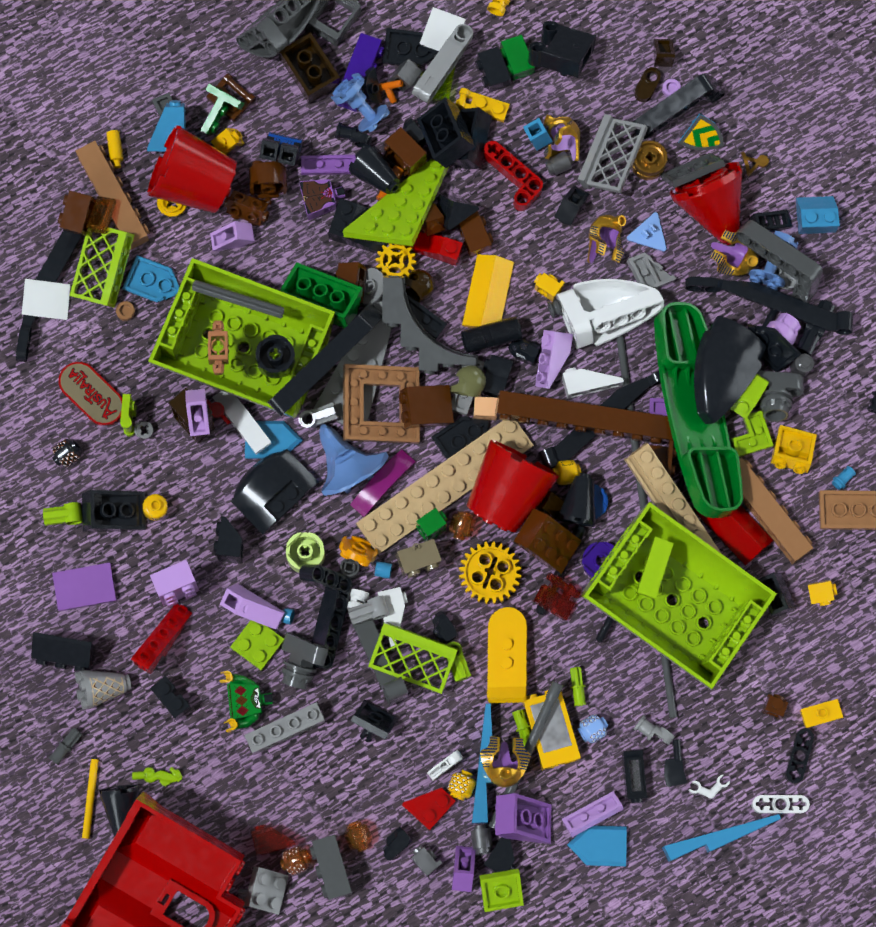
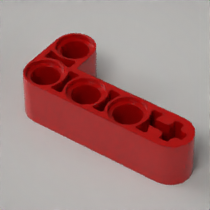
M488 141L485 144L484 159L519 188L514 195L513 205L518 211L527 210L541 195L543 181L498 142ZM508 161L511 165L504 166L501 162ZM523 173L525 177L518 178L515 174ZM534 184L537 185L539 189L532 190L529 186ZM524 198L527 202L519 203L517 199Z

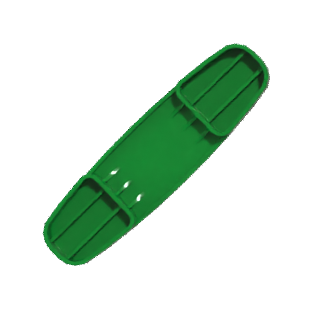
M673 302L666 305L654 319L657 361L667 417L679 464L694 508L705 517L722 518L735 511L743 501L739 455L730 446L725 415L715 423L705 424L697 413L694 392L695 360L703 333L708 330L703 315L691 303Z

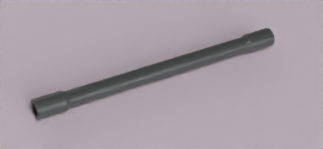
M552 681L544 704L524 746L525 750L531 755L553 705L563 688V685ZM521 778L516 784L506 787L503 795L515 793ZM496 810L488 825L494 829L496 822Z

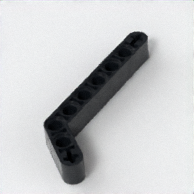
M370 302L267 403L282 416L382 319V313Z

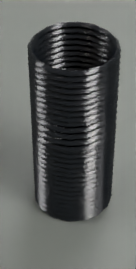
M514 316L498 322L461 331V337L465 351L469 354L492 348V346L496 347L521 340L522 331L517 317Z

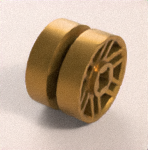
M656 141L642 142L632 165L634 174L643 180L658 178L663 173L667 163L665 148Z

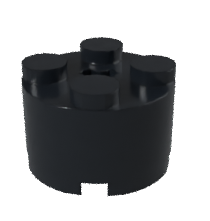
M270 335L258 344L255 354L260 372L267 377L275 379L288 376L295 365V351L292 344L280 335ZM275 354H278L277 359H273Z

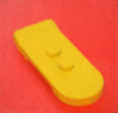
M505 607L495 611L488 622L487 699L489 703H523L527 700L528 627L524 615L515 608Z

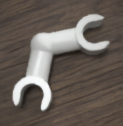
M720 775L717 778L716 784L711 789L702 787L698 781H692L693 784L698 786V790L693 791L689 789L688 791L691 794L699 793L713 799L722 788H726L729 785L730 781L722 785L720 779L723 775Z

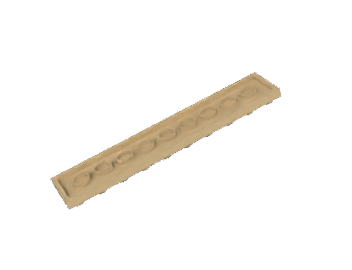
M512 418L511 421H501L359 520L356 525L371 544L373 550L375 551L376 548L379 555L416 529V521L434 508L438 512L469 492L474 486L490 440L501 442L521 453L533 447L534 445L518 422Z

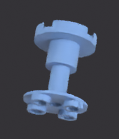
M359 73L351 75L353 79L350 81L347 79L343 80L332 93L334 96H331V99L337 105L346 101L352 109L357 108L365 117L360 122L358 130L360 132L366 130L372 132L377 128V123L381 119L386 118L390 111L387 105H380L374 110L365 101L367 96L360 89L364 84V78Z
M780 231L774 232L776 236L797 249L799 243L798 241L794 242V237ZM768 260L764 270L752 269L749 271V281L765 284L767 285L766 287L773 290L785 286L784 279L775 274L777 266Z

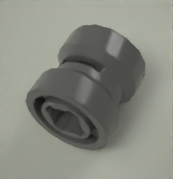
M344 559L340 564V573L348 576L351 580L355 579L359 574V563L352 559Z

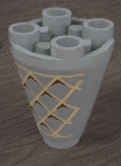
M88 670L75 672V680L79 684V690H76L78 702L81 701L83 710L91 709L126 693L127 690H131L128 674Z

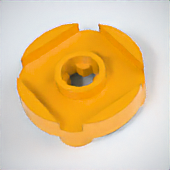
M347 536L342 538L339 548L341 550L340 555L343 558L357 561L364 567H368L370 563L375 561L378 550L375 548L374 551L367 540L357 536H352L351 539H346Z

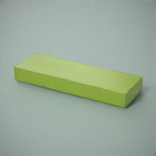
M654 537L638 585L637 594L656 599L674 543Z

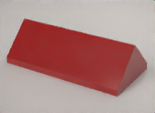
M741 505L731 514L722 518L705 517L695 508L693 509L745 566L774 541Z

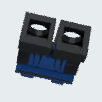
M269 132V135L262 140L259 158L275 162L278 159L279 163L295 166L300 155L302 139Z

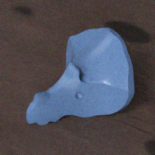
M322 424L319 435L327 461V479L321 490L322 494L327 496L343 491L348 494L352 491L351 487L366 478L368 480L374 477L373 474L388 459L387 452H363L347 441H343V437L333 427Z

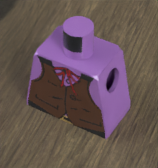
M329 179L300 181V190L308 220L336 210L335 200L345 198L343 186L332 189Z

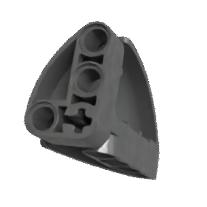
M280 0L236 38L237 44L241 49L259 57L269 58L276 56L303 31L316 11L320 0Z

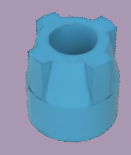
M377 561L375 576L390 579L393 564Z

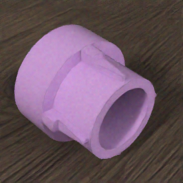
M781 313L775 321L769 322L766 326L775 328L792 345L795 343L798 331L801 328L798 320L787 313Z

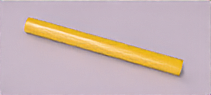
M91 759L82 833L83 839H90L98 759Z

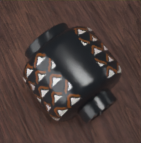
M63 439L53 448L54 456L52 458L58 466L69 467L81 457L80 451L82 450L75 440Z

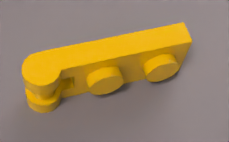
M466 88L460 89V97L455 103L459 109L479 107L491 115L493 120L504 123L510 106L509 103L471 92ZM467 98L472 100L471 104L466 103Z

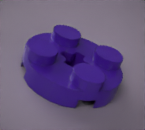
M595 542L586 548L582 557V566L589 577L592 578L600 567L597 564L598 560L596 558H606L614 547L608 542Z

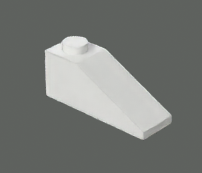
M570 368L562 374L567 399L621 387L624 383L621 377L585 369L576 370V368Z
M401 587L378 592V596H384L389 615L383 618L384 622L401 627L405 610L404 603H408L405 591L402 592ZM388 637L390 647L394 646L392 638Z

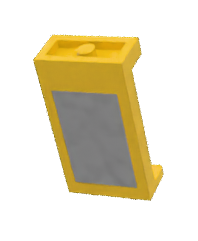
M548 690L544 692L545 695H529L527 700L523 702L531 731L544 704ZM560 692L557 701L554 703L536 744L542 771L581 759L562 692Z

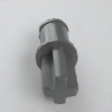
M72 728L62 742H58V747L48 758L59 765L66 754L72 751L71 748L82 736L81 732Z

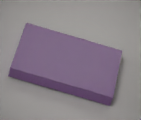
M111 563L52 573L59 612L117 601Z

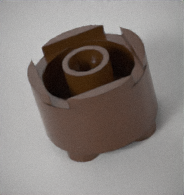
M278 160L276 162H252V166L249 168L250 194L253 196L257 194L258 198L261 199L277 198L282 192L285 194L287 192L286 167L279 163Z

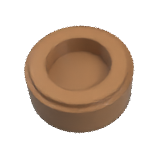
M123 301L117 305L116 314L120 320L129 321L135 316V308L132 303Z

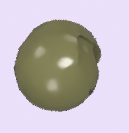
M473 365L462 367L455 375L459 377V382L451 386V393L479 397L486 384L484 372Z

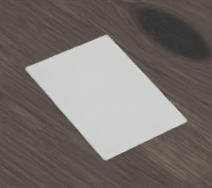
M433 7L420 44L439 51L458 25L464 24L466 19Z
M25 279L22 315L67 320L70 284Z

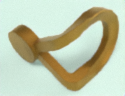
M741 152L748 177L758 166L765 168L769 164V159L765 155L755 159L747 157L745 152ZM748 161L756 164L750 169Z

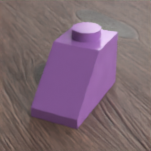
M456 846L452 890L472 892L475 851H473V847Z

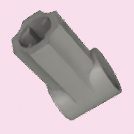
M333 402L309 411H303L299 416V422L303 427L315 428L318 425L339 419V412ZM311 414L313 417V422L311 424H307L306 418L308 415Z
M382 595L371 598L364 604L349 608L348 614L352 624L357 625L371 619L378 620L387 617L389 611Z

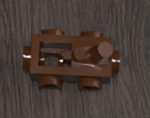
M234 190L231 196L226 197L224 201V207L227 208L226 213L230 214L234 219L246 220L248 223H252V226H261L263 222L266 223L270 212L267 210L271 204L270 198L261 201Z

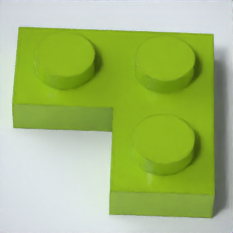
M762 410L750 413L746 419L743 418L748 434L731 439L732 446L738 452L739 457L773 448L774 446Z

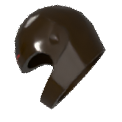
M421 269L410 272L409 279L405 278V285L411 288H406V293L417 302L426 300L433 294L435 288L432 275Z

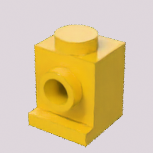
M539 273L534 280V283H536L534 290L553 302L556 294L560 293L563 289L565 282L562 280L560 283L557 282V278L551 274Z

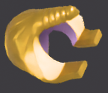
M547 114L544 119V125L549 127L548 133L553 139L554 145H548L544 151L545 159L570 150L573 161H578L580 151V129L570 117L553 118Z

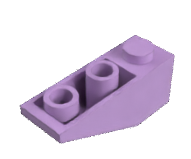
M544 330L535 386L550 389L570 354L573 334Z
M237 583L226 589L220 602L221 606L234 614L273 629H278L285 614L284 611Z

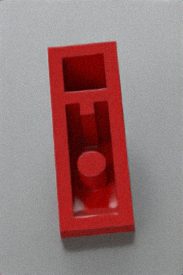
M419 232L414 245L406 246V249L411 247L413 252L456 266L462 252L463 243L438 235L427 236L426 233Z

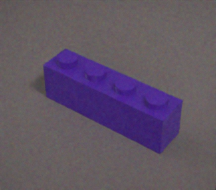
M363 33L360 34L343 80L347 79L350 81L353 79L351 75L359 73L365 78L366 70L370 67L377 69L378 64L376 60L378 57L381 58L384 51L381 39ZM346 101L337 105L355 112L358 110L357 108L352 109Z

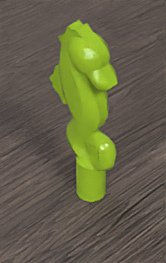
M147 767L141 772H132V780L144 779L148 783L160 780V783L165 787L170 783L179 782L183 779V776L178 769L175 770L173 767L169 769L171 773L161 770L155 773L151 767Z

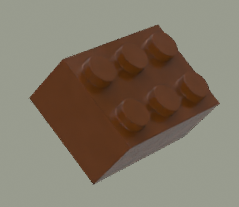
M533 509L513 542L548 568L562 574L581 540L549 515Z

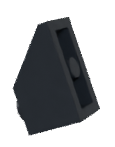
M573 185L563 198L554 217L561 223L571 226L590 194Z
M501 837L483 866L494 873L515 869V866L512 865L515 859L511 840Z

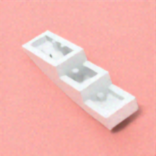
M221 391L212 397L215 402H220L224 406L225 416L255 454H258L272 444L236 396Z

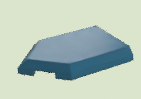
M136 255L122 290L158 303L175 296L180 286L172 268Z
M256 421L272 444L258 454H255L245 441V459H263L272 453L281 452L286 449L291 452L303 440L284 421Z
M592 826L579 833L567 846L587 866L626 867L627 828L622 826Z

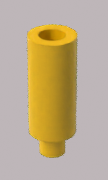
M110 130L106 132L110 161L114 164V168H121V162L124 159L120 131Z

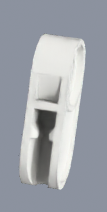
M456 750L429 770L427 774L434 781L464 757L459 750Z

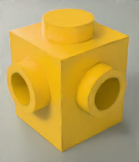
M831 580L808 584L811 604L829 605L832 600H835L834 595H838L836 584H832Z

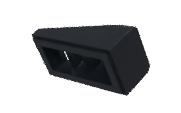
M787 210L754 213L749 218V220L755 221L765 229L770 230V232L790 229L792 227ZM778 216L782 217L783 224H780Z

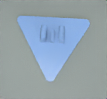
M655 212L627 236V240L663 252L666 251L667 248L658 213Z

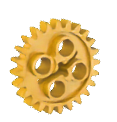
M485 542L484 547H481L478 543L477 550L471 547V555L465 553L464 556L467 560H461V564L465 567H459V571L464 574L459 575V579L465 580L461 583V586H467L465 593L472 592L471 599L478 596V603L483 598L485 599V604L489 600H492V603L495 604L497 598L501 603L503 602V596L509 599V591L515 593L516 590L513 586H519L520 584L515 579L521 578V575L516 572H519L521 567L515 566L519 563V559L513 560L515 553L509 555V547L502 550V543L497 548L495 547V542H492L491 546H488V543ZM486 556L489 558L490 563L483 565L479 559ZM496 557L497 562L494 566L493 574L490 576L487 587L483 589L482 586L487 577L486 571L490 570L493 559ZM503 563L508 567V570L500 572L497 566ZM480 574L483 580L478 583L474 582L472 576ZM497 581L501 587L498 590H494L491 588L490 583Z

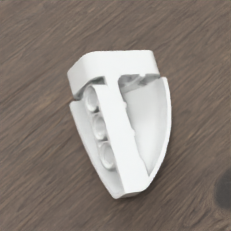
M620 279L584 281L574 284L573 289L556 294L563 320L569 334H573L572 341L576 349L593 344V342L596 346L613 340L646 322L664 308V299L657 289L641 283Z

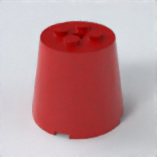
M176 125L164 144L166 151L163 157L159 156L148 185V196L216 213L225 197H228L232 188L230 185L236 175L237 161L181 126Z
M490 440L466 506L474 511L475 515L483 518L484 522L490 525L494 523L498 528L506 532L509 530L518 533L531 511L537 508L555 484L559 475L538 461L536 464H533L526 460L527 455L501 442Z

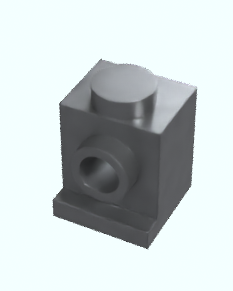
M420 845L412 852L414 856L411 859L426 877L442 864L440 860L438 862L435 861L437 857L430 848L426 850Z

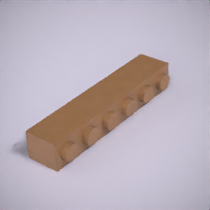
M93 141L75 150L104 207L106 206L107 209L111 207L109 216L117 230L134 234L130 250L149 241L148 234L150 232L145 223H140L139 218L141 216L137 208H132L130 204L132 199L128 192H123L121 187L124 185L120 177H115L113 174L115 169L110 160L106 161L104 157L106 152L102 145L98 146L96 141Z
M741 457L739 461L743 488L742 502L793 565L813 549L811 546L812 541L808 536H804L800 532L798 523L789 518L787 509L783 505L780 506L776 501L775 494L771 490L768 491L764 486V480L759 475H755L748 460L744 461Z

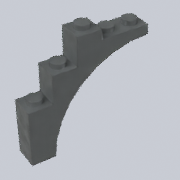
M386 275L383 277L382 323H387L388 327H398L401 324L400 347H405V350L412 351L419 348V370L424 371L425 374H435V371L440 369V364H443V367H454V364L464 367L478 363V355L466 354L448 348L425 331L410 307L406 293L405 276Z

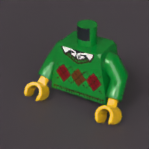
M230 671L220 672V674L226 676V679L219 681L220 683H227L230 719L226 720L224 724L229 723L231 728L227 729L226 732L248 728L259 719V715H262V705L273 704L272 693L260 694L259 685H256L255 681L243 675L232 674Z

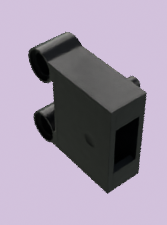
M546 21L542 26L541 42H532L529 46L528 63L535 67H544L560 72L561 76L564 77L570 75L578 78L594 51L596 35L565 27L554 21Z

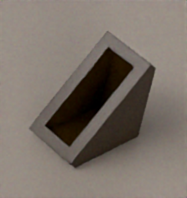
M654 39V67H672L675 59L672 39Z

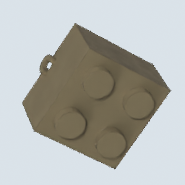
M434 539L420 544L414 543L412 547L396 553L403 577L408 575V578L420 575V571L424 569L427 572L435 570L442 561Z

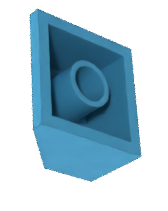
M833 196L796 198L799 234L836 233L840 224L838 207Z

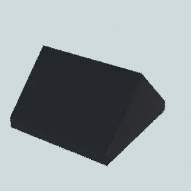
M439 194L437 207L444 216L443 226L447 230H451L479 210L477 205L465 199Z

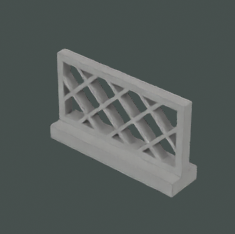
M604 114L578 177L581 185L587 189L594 187L621 193L648 129L647 125L614 119L611 115ZM616 126H624L625 130L615 135ZM639 129V135L632 138L630 132ZM628 134L630 140L620 145L618 139ZM616 140L618 146L609 151L608 145ZM632 144L633 150L625 155L623 149ZM621 150L623 156L613 161L611 155ZM609 157L611 163L602 167V160ZM626 160V167L618 171L616 165ZM614 167L616 173L606 177L605 171ZM602 173L605 179L598 183L594 182L595 177ZM619 177L620 182L618 186H611L609 182Z

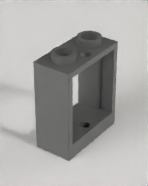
M320 0L306 28L337 47L361 13V5L357 0H333L352 12L339 32L318 21V18L331 0Z

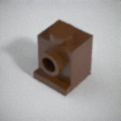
M768 694L762 713L781 719L784 717L789 702L785 701V698L780 695L774 694L772 696Z

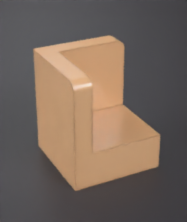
M475 397L473 419L496 420L497 398Z

